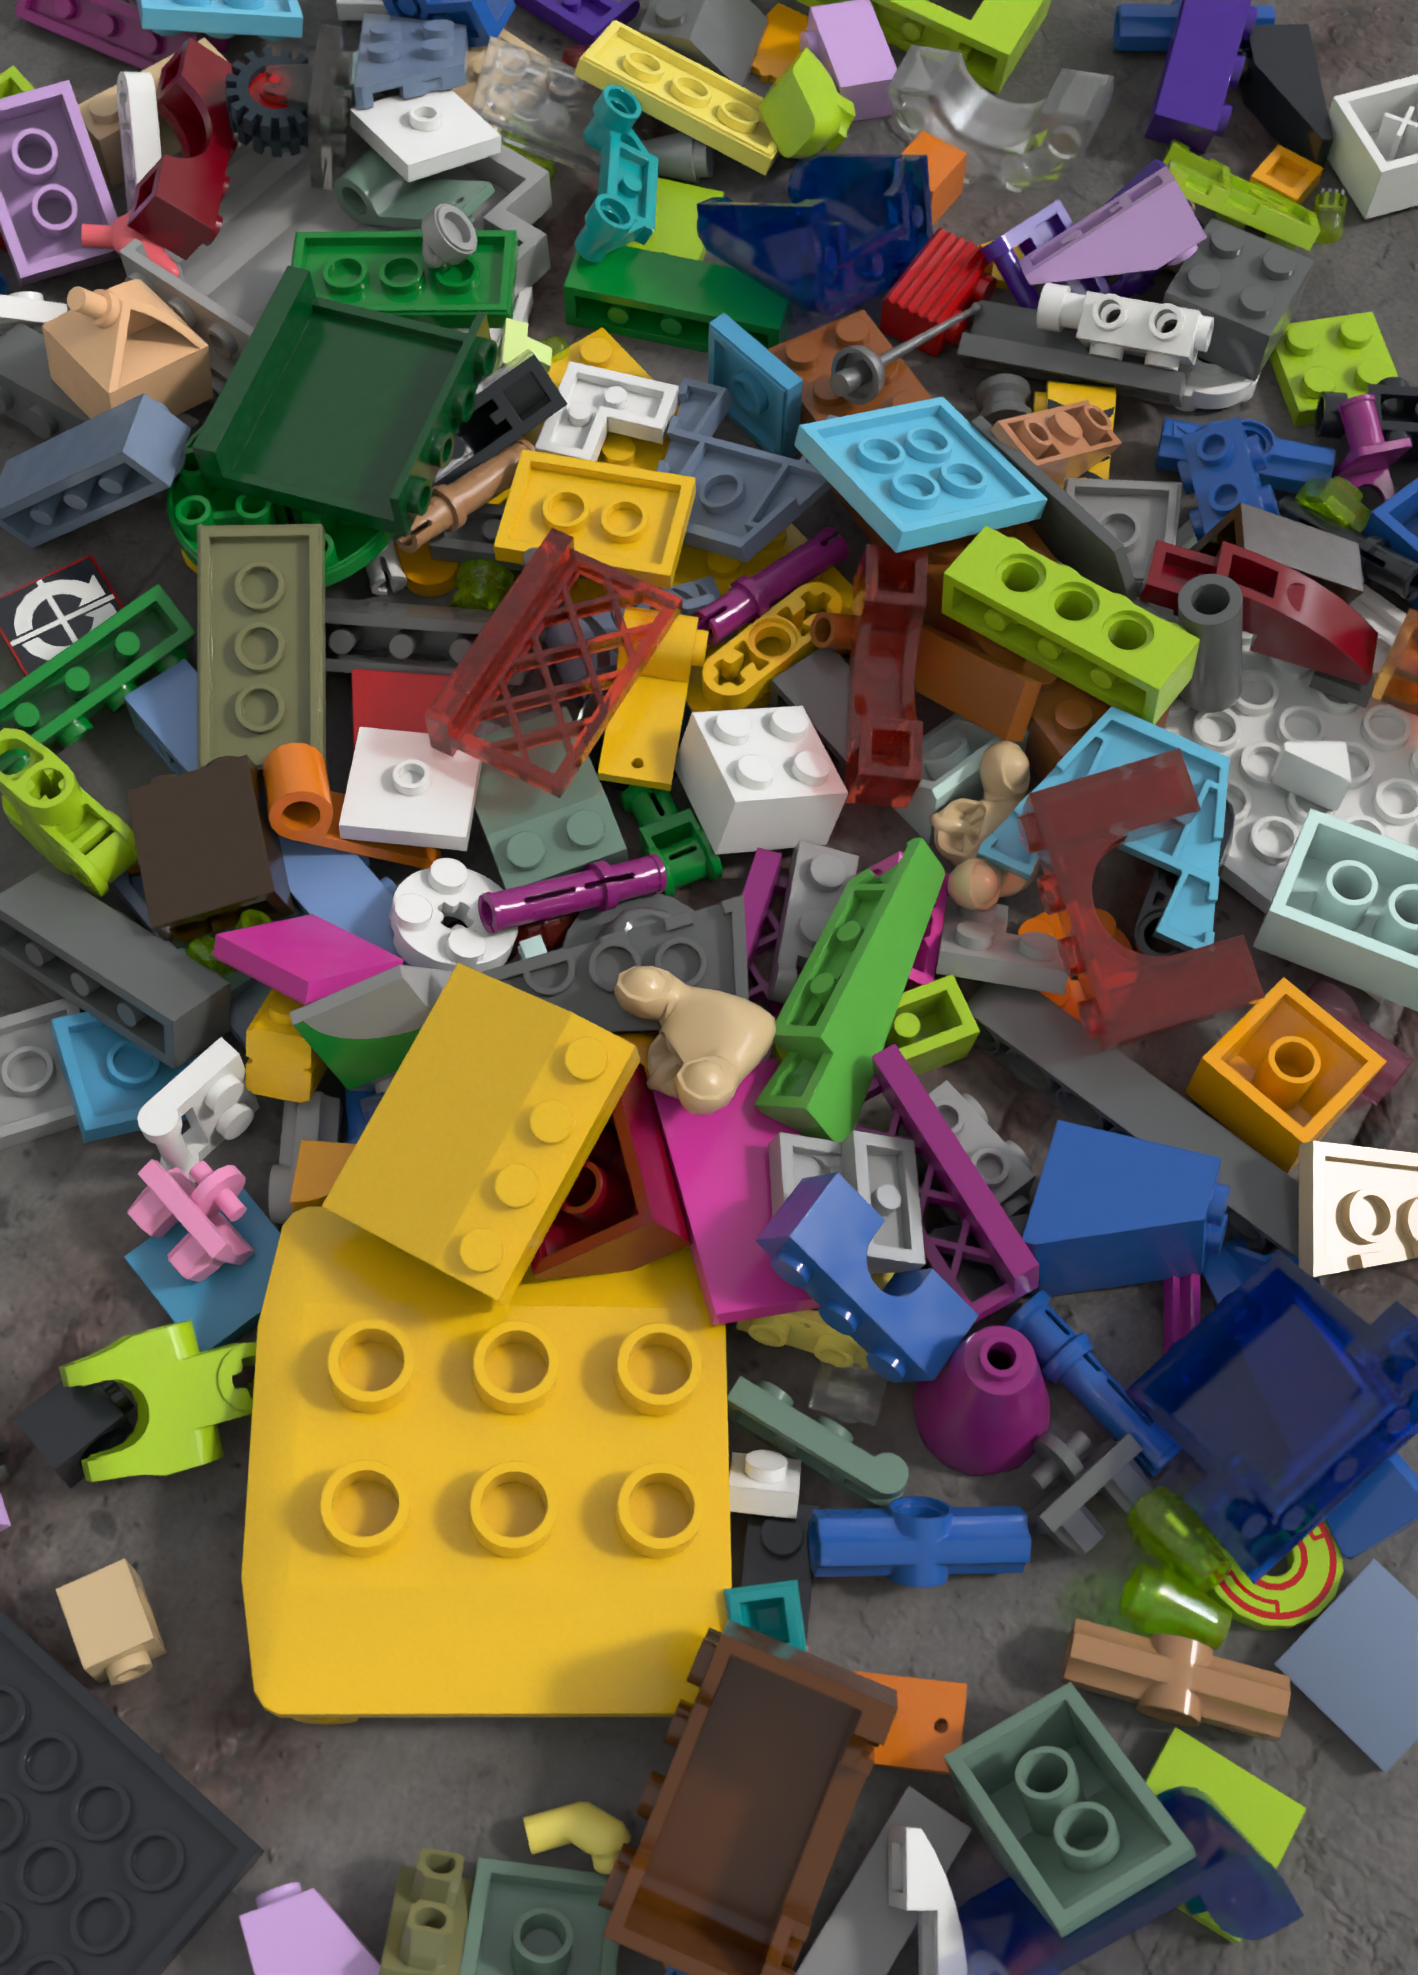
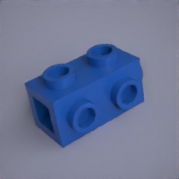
M1239 416L1226 421L1209 422L1199 430L1181 436L1187 459L1178 461L1177 465L1186 494L1195 493L1198 508L1190 510L1189 515L1197 541L1207 534L1240 502L1280 516L1271 484L1261 486L1258 471L1268 467L1259 436L1256 434L1247 437Z

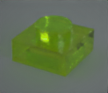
M1339 476L1334 478H1309L1295 496L1304 505L1337 520L1359 533L1365 528L1371 515V511L1360 502L1363 498L1361 491L1352 483Z

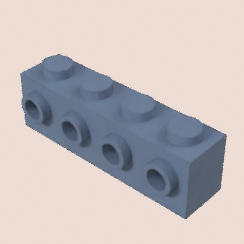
M143 393L8 459L0 476V527L30 548H34L171 487L173 479L180 473L185 464L186 455L183 453L191 428L171 414L164 404L151 399Z

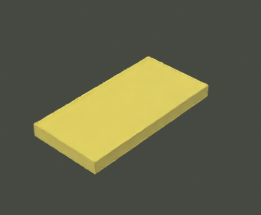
M613 20L579 58L574 76L601 90H604L608 85H618L627 89L639 101L641 111L763 175H766L780 154L760 112L759 104L763 97L617 20Z

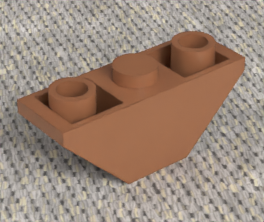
M1088 400L999 420L990 429V432L1000 442L1022 452L1061 488L1064 487L1065 478H1078L1113 453L1122 444L1111 430L1112 425L1108 416L1100 408L1090 404Z

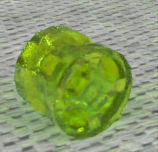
M485 559L467 560L460 564L455 577V584L459 591L452 596L449 607L509 611L505 600L509 599L514 588V576L509 569L499 563Z

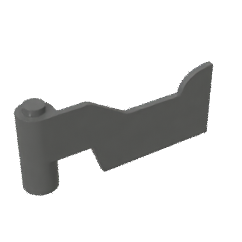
M980 415L972 420L971 424L1047 498L1041 519L1029 521L1028 523L1053 556L1063 565L1073 568L1080 576L1112 593L1124 595L1133 604L1165 620L1147 602L1139 600L1140 595L1124 545L1022 452L1000 442L990 432L992 425ZM1204 574L1189 580L1182 587L1178 596L1179 625L1189 634L1200 639L1192 679L1178 696L1197 711L1215 713L1226 710L1234 705L1242 691L1243 595L1238 584L1232 579L1219 574Z

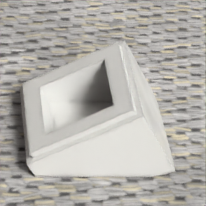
M1287 741L1283 743L1270 775L1271 783L1324 808L1339 810L1351 784V771L1346 742Z

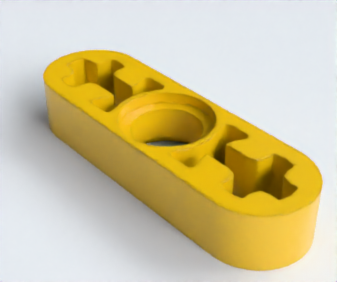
M806 583L790 593L712 654L705 661L702 668V695L705 701L719 711L744 709L771 688V679L818 650L819 648L814 645L811 639L812 621L817 615L816 612H819L821 609L826 610V612L842 614L843 600L838 591L825 583ZM808 608L815 613L804 620L805 609ZM802 625L801 635H800V633H799V631H798L797 628H799V627ZM777 637L784 640L788 644L789 649L783 655L770 657L762 654L756 648V645L764 638ZM744 658H745V660H746V662H747V664H748L745 668H744ZM740 674L739 686H735L731 682L724 683L722 686L718 684V677L720 676L727 680H732Z

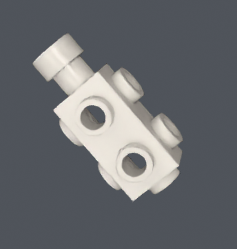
M1046 283L1038 304L1036 324L1038 329L1062 332L1064 327L1077 329L1076 338L1083 346L1090 347L1088 355L1119 361H1122L1123 354L1146 357L1144 362L1146 366L1178 371L1179 364L1195 366L1198 351L1207 352L1212 337L1214 317L1203 316L1200 310L1177 307L1170 303L1159 304L1124 298L1111 293L1101 294L1086 291V295L1071 293L1070 286ZM1120 314L1117 320L1109 323L1114 315ZM1177 323L1171 332L1164 333L1168 325Z

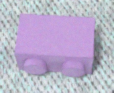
M853 0L810 7L806 31H802L800 34V52L807 47L823 64L834 81L837 92L854 103L855 118L852 122L893 115L901 77L871 1Z

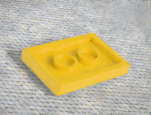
M522 449L493 546L495 559L524 565L523 554L525 551L537 547L546 552L548 567L552 570L671 590L696 495V478Z

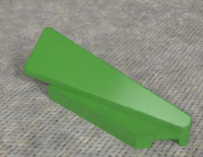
M922 837L913 838L908 841L907 848L899 864L882 875L877 876L867 868L849 880L775 1022L776 1033L773 1041L782 1051L789 1052L754 1105L762 1114L808 1137L842 1142L855 1129L874 1075L872 1056L883 1050L945 877L943 866Z

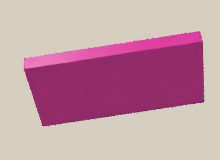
M776 1058L761 1060L740 1083L729 1104L710 1115H692L684 1109L679 1098H673L657 1090H651L692 1244L689 1245L712 1326L820 1308V1305L803 1288L795 1287L777 1275L770 1264L772 1258L755 1242L772 1219L768 1144L779 1132L800 1135L798 1131L762 1114L754 1105L778 1068Z

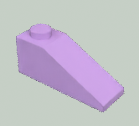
M1165 166L1018 261L1030 285L1156 270L1166 263L1168 266H1174L1185 261L1197 251V244L1206 239L1207 236L1177 181Z

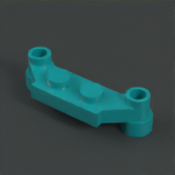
M608 85L604 88L593 106L594 116L583 132V137L587 144L594 150L601 152L598 196L585 214L586 224L574 242L577 252L590 262H600L607 253L634 241L645 245L655 231L659 158L647 151L632 129L641 114L639 101L630 91L618 85Z

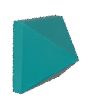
M797 1579L724 1589L729 1620L807 1652Z

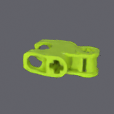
M2 729L0 731V756L6 751L21 749L30 754L28 765L17 774L5 775L0 771V792L3 794L2 807L8 820L51 864L65 874L72 875L90 894L100 899L110 891L108 885L132 865L140 866L133 830L119 816L106 810L79 786L69 766L47 747L22 730Z
M190 1319L122 1336L108 1346L88 1356L60 1366L59 1370L63 1387L86 1386L105 1380H112L125 1386L132 1393L137 1404L138 1419L129 1437L123 1443L111 1449L92 1454L89 1458L81 1460L85 1480L96 1482L138 1475L166 1476L223 1458L224 1452L217 1423L252 1414L254 1380L248 1382L247 1388H235L232 1383V1375L240 1373L243 1366L255 1367L257 1342L230 1343L199 1352L193 1322Z

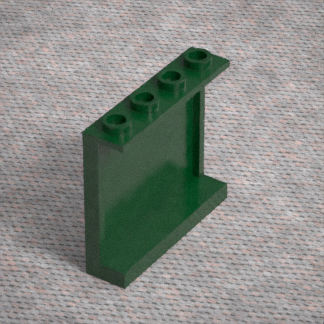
M287 266L192 446L205 485L407 537L417 515L423 516L429 507L432 496V483L439 468L445 469L452 458L454 436L461 421L467 422L472 416L476 401V390L482 377L490 376L494 369L497 358V343L491 340L487 313L478 311L468 333L317 297L310 271Z

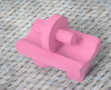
M153 1159L137 1173L148 1186L141 1192L127 1213L143 1231L152 1237L161 1239L178 1221L187 1229L189 1233L167 1254L169 1262L185 1279L201 1283L217 1271L225 1262L242 1266L255 1253L254 1249L220 1212L222 1211L232 1222L241 1218L247 1210L245 1205L237 1198L245 1185L246 1177L235 1165H227L213 1171L205 1161L196 1163L190 1169L189 1175L197 1182L198 1186L181 1168L175 1167L166 1171L158 1161Z

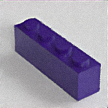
M1181 0L1144 138L1169 145L1174 138L1190 146V151L1204 154L1214 136L1223 137L1232 111V105L1224 103L1228 87L1236 88L1245 62L1244 56L1237 55L1241 39L1249 40L1258 14V8L1250 6L1252 0Z

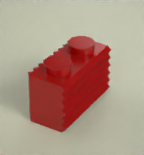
M943 227L937 229L884 297L880 331L906 342L971 308L974 302L981 300L989 301L997 283V279L992 276L994 261L988 264L980 250L983 248L981 245L975 246L972 241L966 242L962 236L956 238L953 232L947 233ZM970 316L917 348L939 358L941 351L945 349L947 343L956 345L961 340L962 332L966 331Z

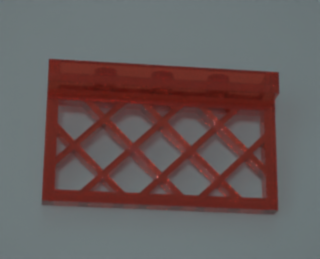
M551 528L424 714L431 747L451 757L454 756L457 750H460L561 798L682 611V598L576 551L574 548V537ZM581 574L602 584L606 596L573 604L569 590ZM563 601L564 606H563V607H559V605H560L561 602ZM640 603L660 610L652 623L627 629L621 612V608ZM612 611L618 631L584 639L578 619ZM570 621L576 642L542 650L538 639L542 630L545 627ZM640 642L634 650L633 644ZM623 646L628 659L623 669L596 675L590 654ZM532 647L534 653L527 654ZM581 657L588 678L553 686L547 665ZM539 668L545 689L510 697L507 682L512 675ZM609 689L605 697H603L602 690ZM501 693L503 700L495 701ZM593 693L597 709L592 717L565 723L559 701ZM550 704L557 726L522 734L516 712ZM507 715L514 737L488 743L474 736L473 733L481 721ZM579 736L572 746L570 738ZM562 741L566 757L555 773H551L530 762L527 749ZM519 752L520 757L511 753Z

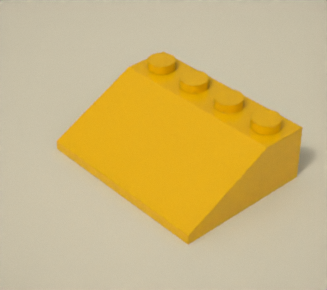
M458 963L322 1207L508 1306L641 1060L636 1045L573 1012Z

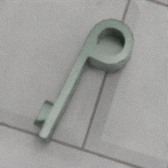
M372 147L337 177L333 183L337 200L343 209L358 222L367 225L422 229V219L436 206L445 203L457 207L473 223L475 220L471 214L495 192L491 182L422 178L407 182Z

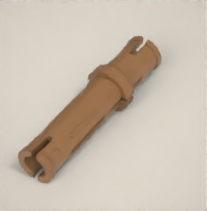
M519 438L509 447L448 486L440 484L432 488L431 501L426 513L423 516L417 515L408 536L395 540L396 544L403 551L414 553L423 544L443 531H456L465 525L469 514L511 487L522 449L536 451L535 447L529 441Z

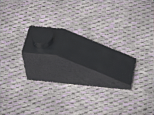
M1309 24L1254 25L1249 40H1243L1242 46L1238 49L1237 55L1245 57L1239 79L1243 103L1282 147L1324 168L1333 142V135Z
M529 348L479 383L472 416L467 422L461 421L454 436L452 458L445 469L439 468L432 483V488L440 484L448 486L568 405L535 354Z

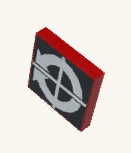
M90 554L0 596V636L26 677L124 607Z

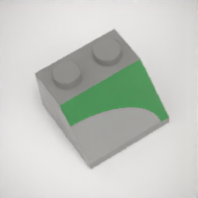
M406 965L395 966L289 1012L292 1025L349 1091H376L378 1099H382L453 971Z

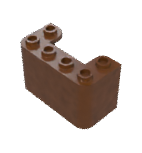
M728 1619L722 1633L709 1627L706 1636L702 1640L686 1681L700 1687L695 1704L680 1699L664 1739V1743L677 1748L666 1776L652 1770L635 1815L649 1820L638 1848L626 1843L623 1844L601 1895L598 1906L612 1912L603 1937L689 1975H795V1971L792 1969L798 1958L802 1943L807 1939L816 1905L866 1776L869 1777L874 1765L875 1752L873 1747L884 1746L897 1713V1690Z

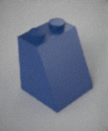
M1058 1120L1022 1237L1039 1264L1038 1287L1027 1293V1295L1034 1296L1038 1292L1045 1290L1050 1296L1166 1280L1173 1276L1180 1278L1189 1274H1202L1207 1251L1220 1253L1228 1222V1214L1225 1213L1231 1186L1219 1183L1221 1158Z

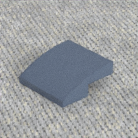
M1373 1558L1274 1664L1286 1676H1290V1680L1386 1773L1418 1740V1599Z

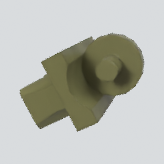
M425 1847L419 1851L416 1868L400 1865L379 1975H459L474 1879L462 1877L465 1857L461 1854Z

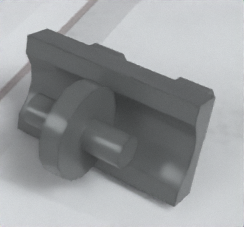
M1076 1430L1064 1442L1049 1432H1044L1034 1441V1450L1042 1463L1028 1474L1030 1482L1040 1491H1043L1056 1478L1060 1482L1026 1513L1028 1530L1031 1536L1047 1534L1070 1557H1081L1090 1551L1106 1534V1530L1084 1505L1092 1496L1099 1491L1116 1513L1121 1515L1135 1508L1153 1491L1140 1466L1133 1459L1143 1448L1130 1433L1124 1434L1118 1441L1111 1438L1106 1439L1082 1462L1078 1458L1092 1444L1089 1438L1080 1430Z

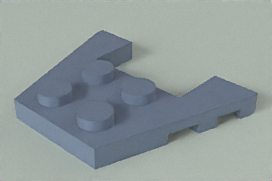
M684 378L678 392L681 401L677 416H671L667 431L670 443L665 460H659L657 471L696 478V495L683 544L748 562L833 486L804 455L800 460H795L713 438L712 435L733 405L728 389ZM829 414L827 419L837 418V416Z

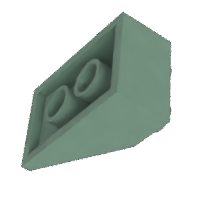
M567 706L478 737L483 739L484 754L474 809L505 890L541 880L585 871L589 863L604 860L609 865L629 861L627 848L614 814Z
M1071 1682L943 1756L962 1808L999 1864L1060 1938L1065 1937L1196 1857L1192 1844Z
M478 1858L459 1975H616L619 1943L603 1937L612 1912L598 1906L609 1875Z

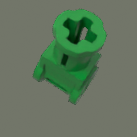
M630 785L622 792L619 801L624 811L633 814L640 826V851L643 857L654 853L663 862L667 875L666 889L661 891L662 893L660 894L674 897L676 889L708 877L711 881L722 878L723 871L719 855H715L702 826H699L691 809L679 811L671 796L673 786H671V791Z

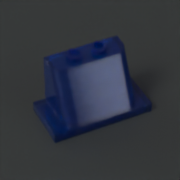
M1279 1250L1234 1292L1226 1295L1210 1314L1186 1336L1176 1341L1162 1358L1125 1391L1145 1417L1203 1477L1182 1499L1235 1566L1253 1584L1261 1579L1418 1433V1318L1396 1300L1369 1325Z

